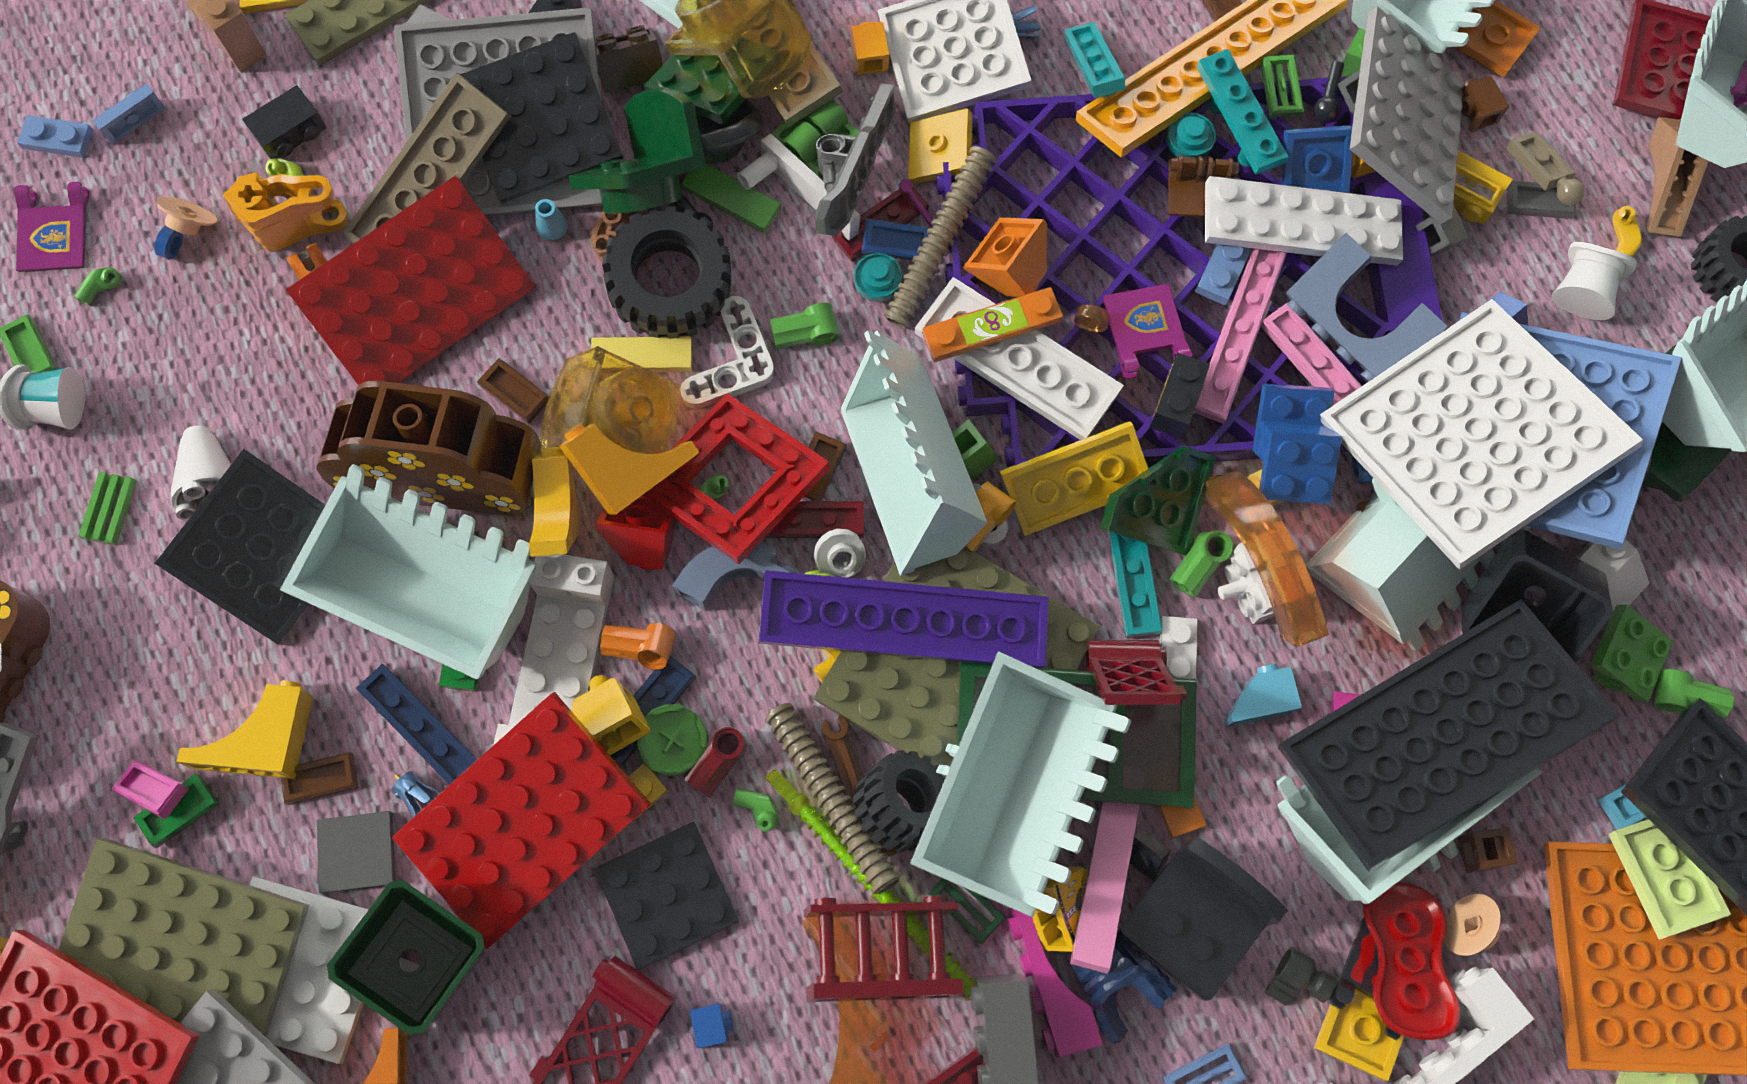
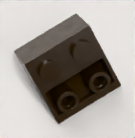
M644 25L628 28L626 30L627 34L614 37V33H607L595 38L598 72L605 94L647 83L661 68L663 61L657 39L651 28L645 29Z

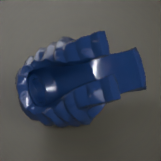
M1118 932L1108 974L1077 965L1073 967V970L1077 973L1078 981L1084 984V993L1089 997L1090 1006L1096 1008L1094 1014L1101 1021V1030L1107 1034L1108 1040L1113 1044L1120 1043L1128 1032V1029L1119 1017L1115 1004V998L1119 989L1128 985L1135 986L1156 1009L1164 1007L1169 999L1176 996L1178 990L1177 986L1171 984L1169 976L1165 975L1159 966L1153 965L1150 959L1143 958L1141 952L1134 949L1132 944L1124 940L1123 936Z

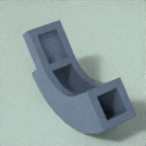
M759 543L740 564H737L712 546L699 553L684 567L674 582L673 588L676 595L706 611L718 590L733 579L754 577L764 581L765 570L797 573V571L782 562H779L778 565L774 564L778 558L776 549L763 543Z

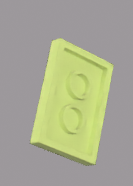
M1649 819L1608 834L1658 939L1731 915L1718 887Z

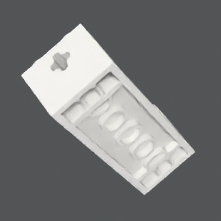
M563 554L536 556V570L530 585L536 592L537 599L509 724H498L494 744L551 693L556 692L572 711L573 701L590 691L589 681L594 675L601 634L614 581V574L607 561Z
M1473 967L1467 972L1462 968L1453 973L1448 980L1459 1002L1460 1019L1469 1031L1464 1028L1456 1032L1447 1040L1450 1047L1440 1055L1437 1051L1431 1053L1419 1063L1422 1069L1412 1078L1407 1074L1398 1079L1394 1084H1456L1533 1021L1534 1018L1494 968L1478 969Z

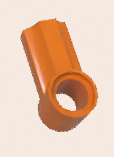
M662 623L649 624L646 629L605 625L601 634L600 649L602 655L636 659L638 663L647 669L660 670L667 665L676 634L671 627Z

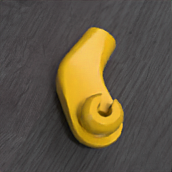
M1623 206L1612 217L1618 242L1616 251L1633 257L1642 244V235L1636 220V210L1631 206Z

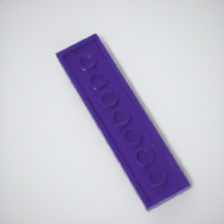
M765 570L758 644L993 664L999 651L1031 667L1044 668L1046 663L1049 597Z

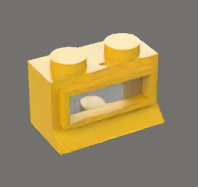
M1458 150L1453 201L1456 211L1460 212L1466 220L1484 225L1493 214L1513 179Z

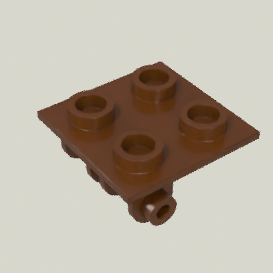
M1178 155V158L1169 159L1168 215L1205 218V182L1209 176L1235 179V176L1238 175L1239 162H1233L1232 158H1228V160L1216 159L1213 162L1212 157H1208L1207 162H1203L1202 156H1198L1196 161V158L1183 157V155Z

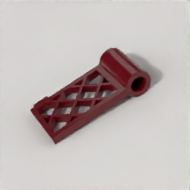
M1087 640L1088 650L1085 653L1086 671L1092 672L1105 705H1180L1181 700H1187L1186 690L1183 686H1176L1166 667V647H1160L1159 640Z
M617 956L612 957L610 961L604 958L592 975L596 979L594 988L549 1058L542 1055L529 1074L534 1079L532 1084H543L551 1070L562 1067L566 1069L568 1084H575L572 1065L588 1061L592 1063L595 1080L593 1084H622L656 1029L669 1013L677 997ZM596 1000L608 1007L611 1024L591 1027L589 1011ZM616 1013L626 1020L617 1022ZM584 1020L585 1030L577 1031ZM632 1023L644 1031L636 1046L622 1049L618 1026ZM612 1028L616 1050L596 1055L592 1032ZM586 1034L590 1056L571 1060L568 1043L572 1037ZM632 1051L629 1058L625 1062L623 1053ZM563 1053L564 1062L556 1064ZM617 1055L620 1072L615 1079L601 1082L597 1059Z

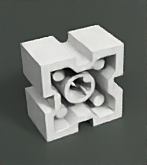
M1278 529L1239 543L1233 551L1234 554L1225 561L1224 572L1229 584L1218 588V594L1222 600L1242 594V597L1238 598L1240 610L1245 617H1250L1253 625L1291 611L1297 605L1296 602L1301 601L1308 594L1297 569L1292 567L1288 559L1290 554Z

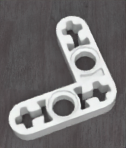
M732 296L727 298L721 310L722 321L738 359L685 379L681 384L680 391L683 402L689 408L700 409L718 403L727 393L734 397L765 386L773 379L774 367L750 305L742 297ZM732 307H737L741 311L743 325L739 327L734 315L731 314ZM750 334L757 339L756 344L747 349L739 346V338ZM757 355L760 366L762 368L766 367L762 376L752 372L754 371L751 357ZM725 374H731L736 377L737 382L734 387L725 389L718 384L720 377ZM711 379L713 382L714 390L716 391V393L711 394V390L708 385V380ZM693 386H697L699 390H702L701 397L695 399L693 395H689Z

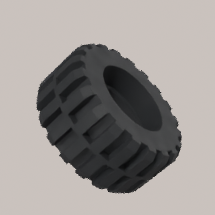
M667 205V211H658L657 207L647 209L648 214L643 216L636 212L629 216L630 224L621 223L615 229L616 238H609L606 245L607 254L603 256V277L612 308H616L618 317L624 323L630 322L632 330L639 334L646 330L649 333V337L659 338L661 334L668 335L669 339L679 338L678 334L684 332L687 333V336L691 337L697 335V327L702 325L707 329L714 323L713 316L721 315L725 300L730 296L732 281L731 258L728 247L724 246V237L719 230L713 231L712 222L707 218L702 217L699 221L696 218V212L687 208L684 213L678 212L677 206ZM677 251L692 258L697 263L700 274L697 282L688 291L677 296L662 297L647 292L638 284L637 270L644 260L655 253Z

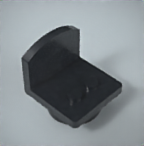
M1195 836L1182 844L1122 922L1119 932L1198 999L1209 1001L1215 996L1265 927L1279 923L1288 912V909L1239 865Z

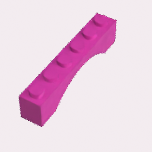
M1010 908L1013 918L1008 919V925L1013 940L1020 939L1024 954L1019 955V961L1025 978L1032 977L1035 991L1030 992V997L1036 1014L1043 1013L1047 1028L1041 1029L1047 1051L1054 1050L1055 1056L1060 1058L1103 1045L1092 1007L1077 997L1060 980L1048 962L1033 918Z

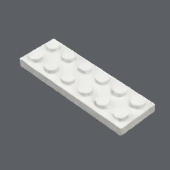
M1209 176L1205 182V243L1322 257L1347 233L1371 255V263L1398 266L1403 260L1401 200Z
M953 277L917 324L915 334L924 339L922 334L923 327L995 305V303ZM1038 330L952 357L1079 440L1088 438L1124 386Z

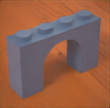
M1345 233L1286 292L1287 298L1290 300L1287 306L1300 318L1306 315L1314 323L1311 329L1325 342L1329 338L1339 346L1336 350L1337 354L1349 365L1355 361L1364 370L1361 376L1369 382L1447 330L1448 326L1421 303L1395 330L1385 336L1366 339L1348 332L1337 317V300L1343 289L1371 262V255L1351 236Z

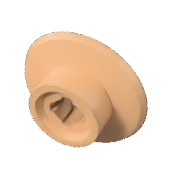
M158 197L156 199L158 207L167 213L165 225L177 232L187 235H198L201 225L210 226L218 221L213 213L195 203L174 197Z
M1483 894L1468 895L1457 901L1453 905L1447 919V931L1444 940L1447 948L1455 954L1469 956L1493 947L1499 939L1501 915L1496 902Z

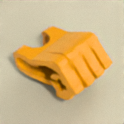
M255 172L239 176L237 181L223 194L228 208L236 219L269 252H277L311 235L338 232L346 227L349 219L343 203L333 199L334 190L327 178L320 175L293 177L280 174L262 179ZM315 188H323V192L319 196L311 194ZM275 196H282L288 200L278 204ZM326 212H339L338 217L331 221H326L322 217V214Z

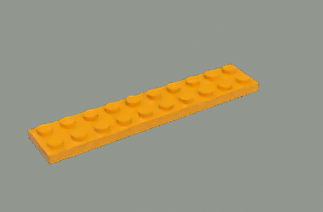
M1247 0L1125 80V90L1118 91L1109 97H1098L1078 110L1076 122L1122 158L1173 124L1184 114L1189 113L1212 97L1196 67L1200 59L1229 49L1244 76L1261 65L1263 57L1276 55L1346 8L1349 0Z

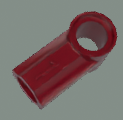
M732 727L719 729L714 734L709 747L684 780L711 798L736 762L744 756L747 749L745 738L738 730ZM728 736L737 737L739 741L737 750L732 754H724L720 749L722 740Z

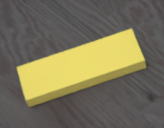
M678 336L679 338L669 339V337L591 338L592 373L692 372V337Z

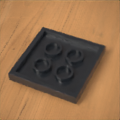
M694 821L594 868L638 971L739 923Z

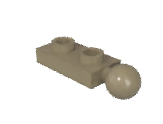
M1536 131L1509 141L1506 150L1545 191L1556 187L1557 198L1564 205H1575L1583 199L1585 188L1580 181L1573 179L1576 172Z

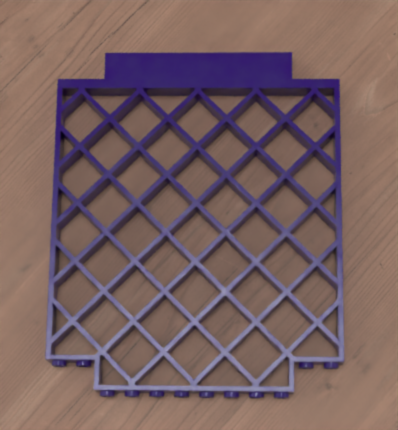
M1341 77V82L1347 77ZM1328 78L1299 80L1302 101L1314 108L1316 102L1324 96ZM1285 81L1288 103H1292L1289 81ZM1274 82L1277 103L1280 106L1277 84ZM1248 83L1283 146L1284 130L1295 128L1278 116L1276 119H1269L1268 108L1263 106L1267 104L1264 83ZM1339 88L1336 98L1340 105L1339 116L1334 121L1328 122L1325 127L1353 126L1354 115L1351 113ZM1092 94L975 102L974 115H972V135H975L976 143L972 144V147L978 146L987 150L984 124L987 123L996 124L1015 140L1000 155L996 164L991 166L992 172L990 175H986L987 181L985 184H981L983 189L980 193H976L978 198L975 202H972L973 206L993 186L1024 210L1019 218L1044 219L1047 223V228L1069 244L1065 251L1047 269V273L1036 291L1051 287L1057 302L1080 319L1058 344L1069 350L1090 326L1116 346L1108 316L1102 313L1105 309L1103 296L1119 293L1124 287L1131 291L1156 286L1138 271L1156 250L1161 247L1196 274L1173 300L1182 330L1208 349L1199 360L1210 363L1220 333L1183 306L1195 293L1210 258L1173 232L1187 216H1171L1165 224H1162L1129 199L1149 175L1168 188V162L1164 158L1171 151L1166 143L1167 137L1154 152L1141 144L1124 156L1139 168L1118 191L1085 166L1104 145L1095 136L1072 157L1041 134L1054 119L1073 118L1076 121L1077 111L1098 97L1094 98ZM1210 99L1189 113H1197L1203 116L1209 109ZM1216 134V141L1208 156L1212 157L1215 161L1216 159L1228 160V158H1232L1233 162H1239L1238 154L1241 148L1238 142L1232 146ZM1027 148L1060 172L1039 196L1006 173L1007 169ZM943 162V175H936L937 195H943L944 201H947L946 194L952 192L950 188L951 182H957L955 180L956 175L951 176L949 162ZM1239 163L1237 177L1241 180L1281 185V178L1277 179L1268 171L1255 175L1251 167H1244ZM1377 171L1356 178H1352L1351 175L1350 194L1401 200L1403 260L1398 266L1370 262L1364 268L1368 269L1376 315L1345 293L1362 271L1341 292L1336 304V313L1371 339L1391 333L1421 303L1442 320L1425 229L1418 231L1415 227L1423 222L1421 207ZM1070 181L1104 205L1102 210L1083 230L1049 205ZM967 211L969 216L966 220H962L964 225L961 229L981 243L991 230V227ZM1114 214L1150 239L1129 264L1093 238ZM953 237L954 244L948 247L950 263L945 264L946 283H949L954 277L993 303L998 304L997 300L976 285L980 279L969 272L965 276H961L957 237ZM1079 253L1083 254L1115 279L1093 305L1058 279V276ZM1287 253L1276 284L1284 275L1296 283L1311 268L1299 259L1302 254ZM1237 280L1229 299L1232 301L1240 283L1239 280ZM1270 305L1266 318L1278 309ZM1311 320L1307 323L1310 328L1314 325ZM1329 348L1362 386L1368 383L1361 376L1363 372L1358 369L1359 365L1355 361L1349 365L1335 351ZM1154 351L1135 354L1139 365L1165 384L1172 365ZM1282 353L1268 370L1249 356L1243 376L1254 383L1255 386L1233 412L1229 411L1224 424L1214 421L1220 428L1205 445L1185 446L1175 437L1149 428L1154 413L1150 418L1120 395L1117 396L1108 410L1125 423L1131 421L1134 429L1137 431L1136 435L1139 443L1146 438L1158 447V449L1142 450L1147 467H1152L1181 446L1191 447L1216 457L1215 462L1260 459L1252 450L1256 429L1240 418V416L1261 393L1262 384L1288 385L1277 377L1276 374L1289 358ZM954 359L955 374L962 375L963 386H958L957 388L959 406H965L966 417L1002 414V434H1008L1009 446L1004 447L1006 467L1015 466L1033 459H1022L1016 409H1019L1054 437L1038 456L1059 449L1062 444L1067 446L1080 441L1069 432ZM1120 362L1108 375L1116 381L1122 376ZM971 373L1001 396L974 398ZM1227 432L1240 441L1238 443L1218 444ZM1342 444L1340 445L1339 453L1349 452Z

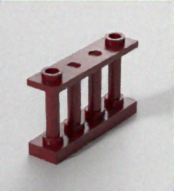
M927 896L923 898V902L837 904L836 898L814 899V905H809L804 909V918L818 917L820 976L817 977V983H812L806 987L807 1003L955 998L962 995L963 979H951L950 972H946L943 915H949L958 910V903L946 902L945 896ZM907 915H928L931 973H928V980H914V974L910 973ZM870 916H892L895 974L891 975V981H877V975L873 974ZM833 917H855L858 975L854 976V982H840V976L836 975Z

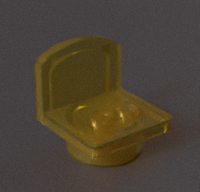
M679 0L676 4L675 12L683 25L664 44L671 55L719 56L743 98H758L779 90L793 78L805 61L813 39L792 0Z
M599 346L566 359L556 379L546 406L540 433L541 449L559 447L567 441L564 434L581 423L584 428L595 424L608 439L630 451L644 454L665 452L678 420L681 386Z

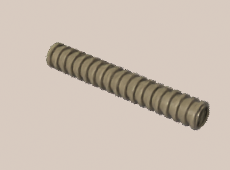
M971 147L969 151L971 156H966L964 160L966 165L961 166V174H957L955 177L957 182L952 183L950 187L952 192L946 194L947 201H943L941 204L942 210L937 211L936 216L938 218L933 219L931 223L933 228L927 230L928 237L923 238V247L919 246L917 249L919 255L913 257L912 261L914 264L908 267L909 274H904V283H900L898 286L900 291L894 293L893 297L895 300L890 301L888 305L890 310H886L883 314L889 322L898 327L910 328V319L916 317L914 312L921 307L919 302L924 301L926 298L924 292H929V283H933L935 280L933 275L939 273L940 268L938 266L943 265L945 261L943 256L949 254L948 247L953 246V237H958V229H961L964 225L962 220L968 218L967 211L972 210V202H975L978 198L976 193L982 191L983 187L981 184L986 183V175H990L992 172L991 166H994L997 162L995 156L982 147Z
M784 703L775 707L768 713L765 722L767 725H772L771 731L773 734H778L776 737L777 741L783 743L782 749L784 752H789V760L795 761L794 768L797 771H801L800 778L807 781L805 783L807 789L813 790L811 792L812 797L818 798V807L825 809L823 815L830 817L829 824L831 827H836L835 834L842 837V845L848 846V855L855 857L853 863L860 865L859 872L861 875H866V884L873 886L871 892L873 894H882L891 889L899 882L901 878L900 873L893 871L895 865L893 862L888 863L887 859L889 856L887 853L881 852L883 848L881 843H875L870 839L872 834L868 830L864 832L860 826L863 822L861 818H856L855 810L858 808L857 805H852V797L845 795V786H840V778L833 776L835 773L834 769L828 767L829 761L827 758H822V750L816 749L817 742L810 739V731L804 730L806 725L803 721H799L800 715L797 712H793V704Z

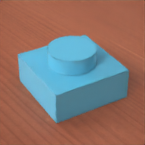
M1626 784L1597 799L1616 830L1633 825L1646 818L1621 793Z

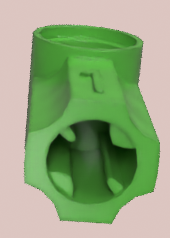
M816 303L807 307L803 313L770 319L776 349L809 342L812 345L820 346L825 345V342L826 344L833 343L840 337L833 306L830 303Z
M1210 531L1198 534L1192 541L1191 550L1169 580L1182 592L1190 597H1196L1219 564L1231 556L1233 552L1231 537L1223 531ZM1211 538L1217 545L1214 555H1211L1208 551V542Z
M1674 669L1661 670L1657 680L1654 706L1657 709L1664 710L1666 707L1665 711L1683 713L1691 703L1701 698L1723 720L1728 718L1734 705V696L1730 689L1693 680V675L1684 671Z

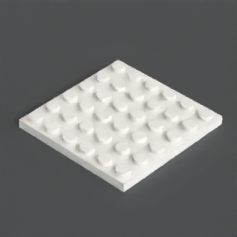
M1492 299L1320 414V419L1324 426L1342 436L1341 444L1459 570L1639 449L1643 441L1639 435Z

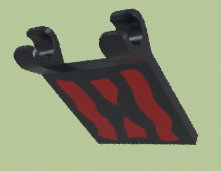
M1364 917L1357 930L1340 979L1329 1000L1332 1006L1340 1010L1346 1004L1348 1005L1352 1002L1355 989L1374 999L1373 990L1379 968V955L1377 945ZM1386 1025L1385 1035L1397 1041L1401 1034L1391 1030Z

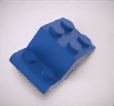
M1262 384L1252 449L1263 461L1258 494L1262 500L1331 504L1342 436L1324 426L1321 422L1320 414L1332 407L1335 392L1333 389L1326 387Z

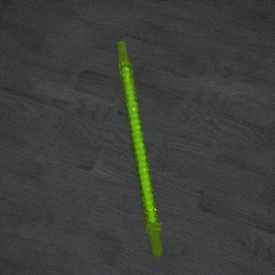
M776 768L773 769L765 779L789 803L788 809L794 816L800 815L801 823H808L807 830L813 829L815 831L814 837H821V845L827 844L829 846L828 852L836 854V861L840 859L843 861L842 868L848 867L851 870L849 872L850 876H857L856 883L860 884L862 882L865 885L863 888L865 892L871 891L873 886L866 884V875L860 874V865L853 863L855 857L848 855V846L842 845V837H838L835 834L836 828L832 830L829 821H823V813L818 815L816 813L817 807L809 805L811 800L804 793L799 794ZM887 890L882 894L872 893L870 896L871 899L877 898L879 903L902 902L901 897L898 899L894 897L895 890ZM907 915L908 938L913 937L915 939V946H922V954L927 952L930 955L929 929L925 930L922 927L924 925L923 921H916L917 915ZM945 952L946 972H950L951 979H963V992L967 995L965 1000L968 1002L971 1000L970 987H976L974 983L975 976L969 977L967 975L968 969L964 968L962 970L959 967L960 960L954 961L952 959L953 953Z

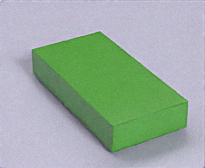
M29 314L0 327V337L14 366L19 364L28 365L30 371L36 373L57 370L45 342Z

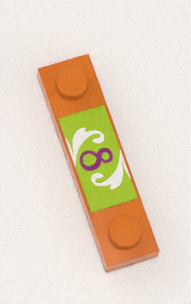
M1049 287L923 327L922 334L933 363L1060 323L1062 322L1063 315L1052 288Z

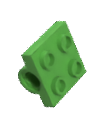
M830 100L790 127L784 121L772 135L821 178L822 175L819 171L816 150L817 140L827 134L856 137L859 130L848 122V117L841 106L834 100Z
M1628 604L1616 605L1590 666L1596 669L1593 679L1596 683L1612 691L1628 694L1637 702H1648L1674 641Z

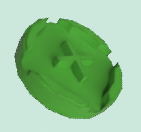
M665 704L651 710L645 716L651 732L636 740L635 748L640 760L651 771L663 776H678L692 770L706 751L707 731L702 719L696 713L686 709L687 707L679 704Z

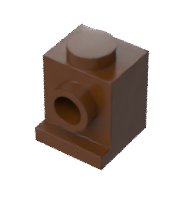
M1491 75L1480 80L1477 78L1470 79L1461 88L1463 92L1461 112L1471 121L1468 127L1470 133L1499 123L1510 107Z
M1509 827L1477 831L1458 837L1466 874L1518 864Z

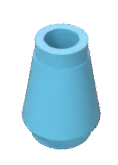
M540 200L535 206L536 231L543 239L557 240L567 232L568 221L551 200Z

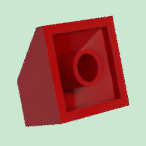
M640 496L617 514H608L603 508L596 521L595 529L628 565L639 566L645 570H663L670 554L676 519L646 497Z

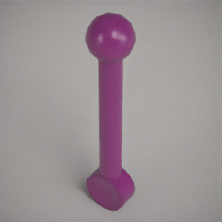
M903 179L899 183V190L908 194L930 228H933L931 224L933 219L913 192L912 182L909 179Z

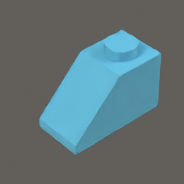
M1270 664L1258 668V673L1247 682L1225 718V727L1291 715L1299 711L1302 705L1291 667L1279 669L1278 664Z

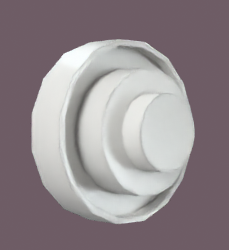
M835 529L824 534L816 543L814 558L818 569L822 573H829L834 575V577L850 578L858 573L864 565L866 551L863 542L856 533L848 529Z

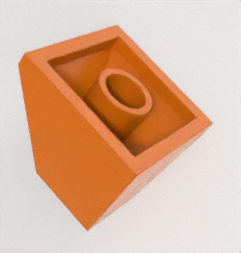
M999 217L964 265L965 270L1006 296L1020 297L1035 292L1038 284L1047 273V223L1044 219Z

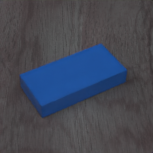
M866 219L862 253L887 254L892 258L912 260L914 256L919 255L917 249L919 246L923 247L922 240L924 237H928L926 232L929 228Z

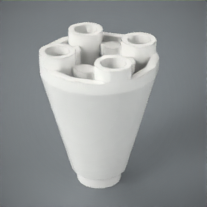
M197 425L187 428L180 440L171 487V505L180 520L188 521L231 465L216 436L206 426Z

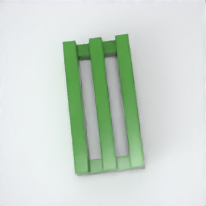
M1295 54L1263 57L1261 71L1269 119H1276L1278 115H1282V119L1289 118L1293 114H1295V118L1302 117L1304 107ZM1286 63L1293 103L1291 106L1288 104L1282 64ZM1271 64L1274 66L1280 106L1277 103Z
M99 472L78 536L83 540L117 545L137 481L132 477L125 476L123 478L119 475L112 474L111 476L104 472ZM119 485H122L107 535H103L108 518L111 515L113 509V503Z

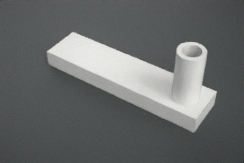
M772 134L761 140V157L737 173V179L741 186L749 190L772 172H775L815 210H817L820 200L827 194L824 188V181ZM854 210L849 224L841 231L848 240H851L859 233L860 214L856 210Z

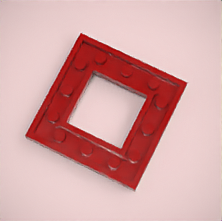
M727 393L672 447L674 448L683 442L692 441L700 453L644 493L643 496L737 564H740L830 470V464L828 460ZM731 440L776 470L772 477L735 515L689 483Z

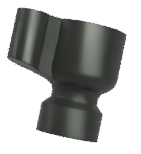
M1291 946L1279 962L1274 977L1265 990V994L1281 1004L1287 1005L1300 991L1307 989L1310 992V996L1325 1003L1333 993L1338 978L1325 970L1318 971L1313 958Z

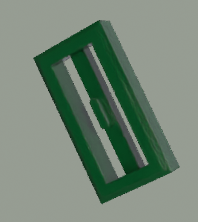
M942 878L928 895L941 896L939 892L944 889L986 930L980 933L957 910L949 915L982 945L1007 917L985 896L964 888L996 918L990 923L948 883V880Z

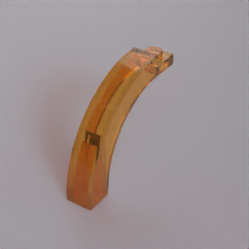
M1238 471L1210 477V480L1205 482L1207 491L1203 503L1215 509L1225 518L1245 546L1269 597L1280 637L1297 648L1328 636L1329 632L1325 617L1307 568L1288 530L1270 502L1252 481Z

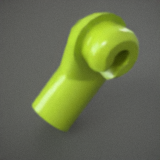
M270 159L266 163V172L270 176L280 174L293 177L304 176L301 167L296 163L283 159Z

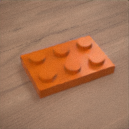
M1495 0L1489 7H1477L1471 10L1472 13L1481 14L1483 19L1478 26L1459 28L1457 32L1467 33L1469 40L1466 45L1455 48L1504 78L1541 27Z

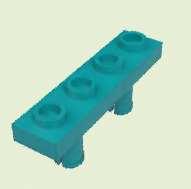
M1229 49L1200 59L1196 67L1212 95L1209 101V109L1215 114H1222L1241 148L1238 154L1239 163L1244 167H1251L1255 175L1286 163L1288 155Z

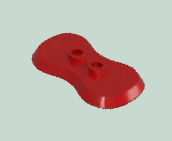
M1397 882L1371 903H1363L1364 918L1375 940L1379 955V968L1373 990L1374 1003L1383 1022L1391 1030L1414 1039H1443L1450 1036L1456 1030L1460 1018L1459 1002L1446 976L1442 961V948L1447 931L1446 916L1438 900L1429 891L1414 884Z

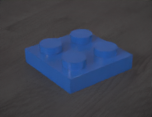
M1337 126L1284 130L1283 148L1288 158L1286 163L1282 164L1281 185L1349 193L1352 151L1350 150L1352 127Z

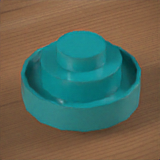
M1186 113L1170 125L1166 143L1169 150L1176 157L1183 155V157L1196 158L1197 161L1198 156L1205 158L1210 154L1216 141V130L1206 117L1197 113Z
M874 253L865 256L855 267L854 283L856 290L869 301L882 302L891 299L894 293L899 291L898 286L902 283L900 265L887 254Z

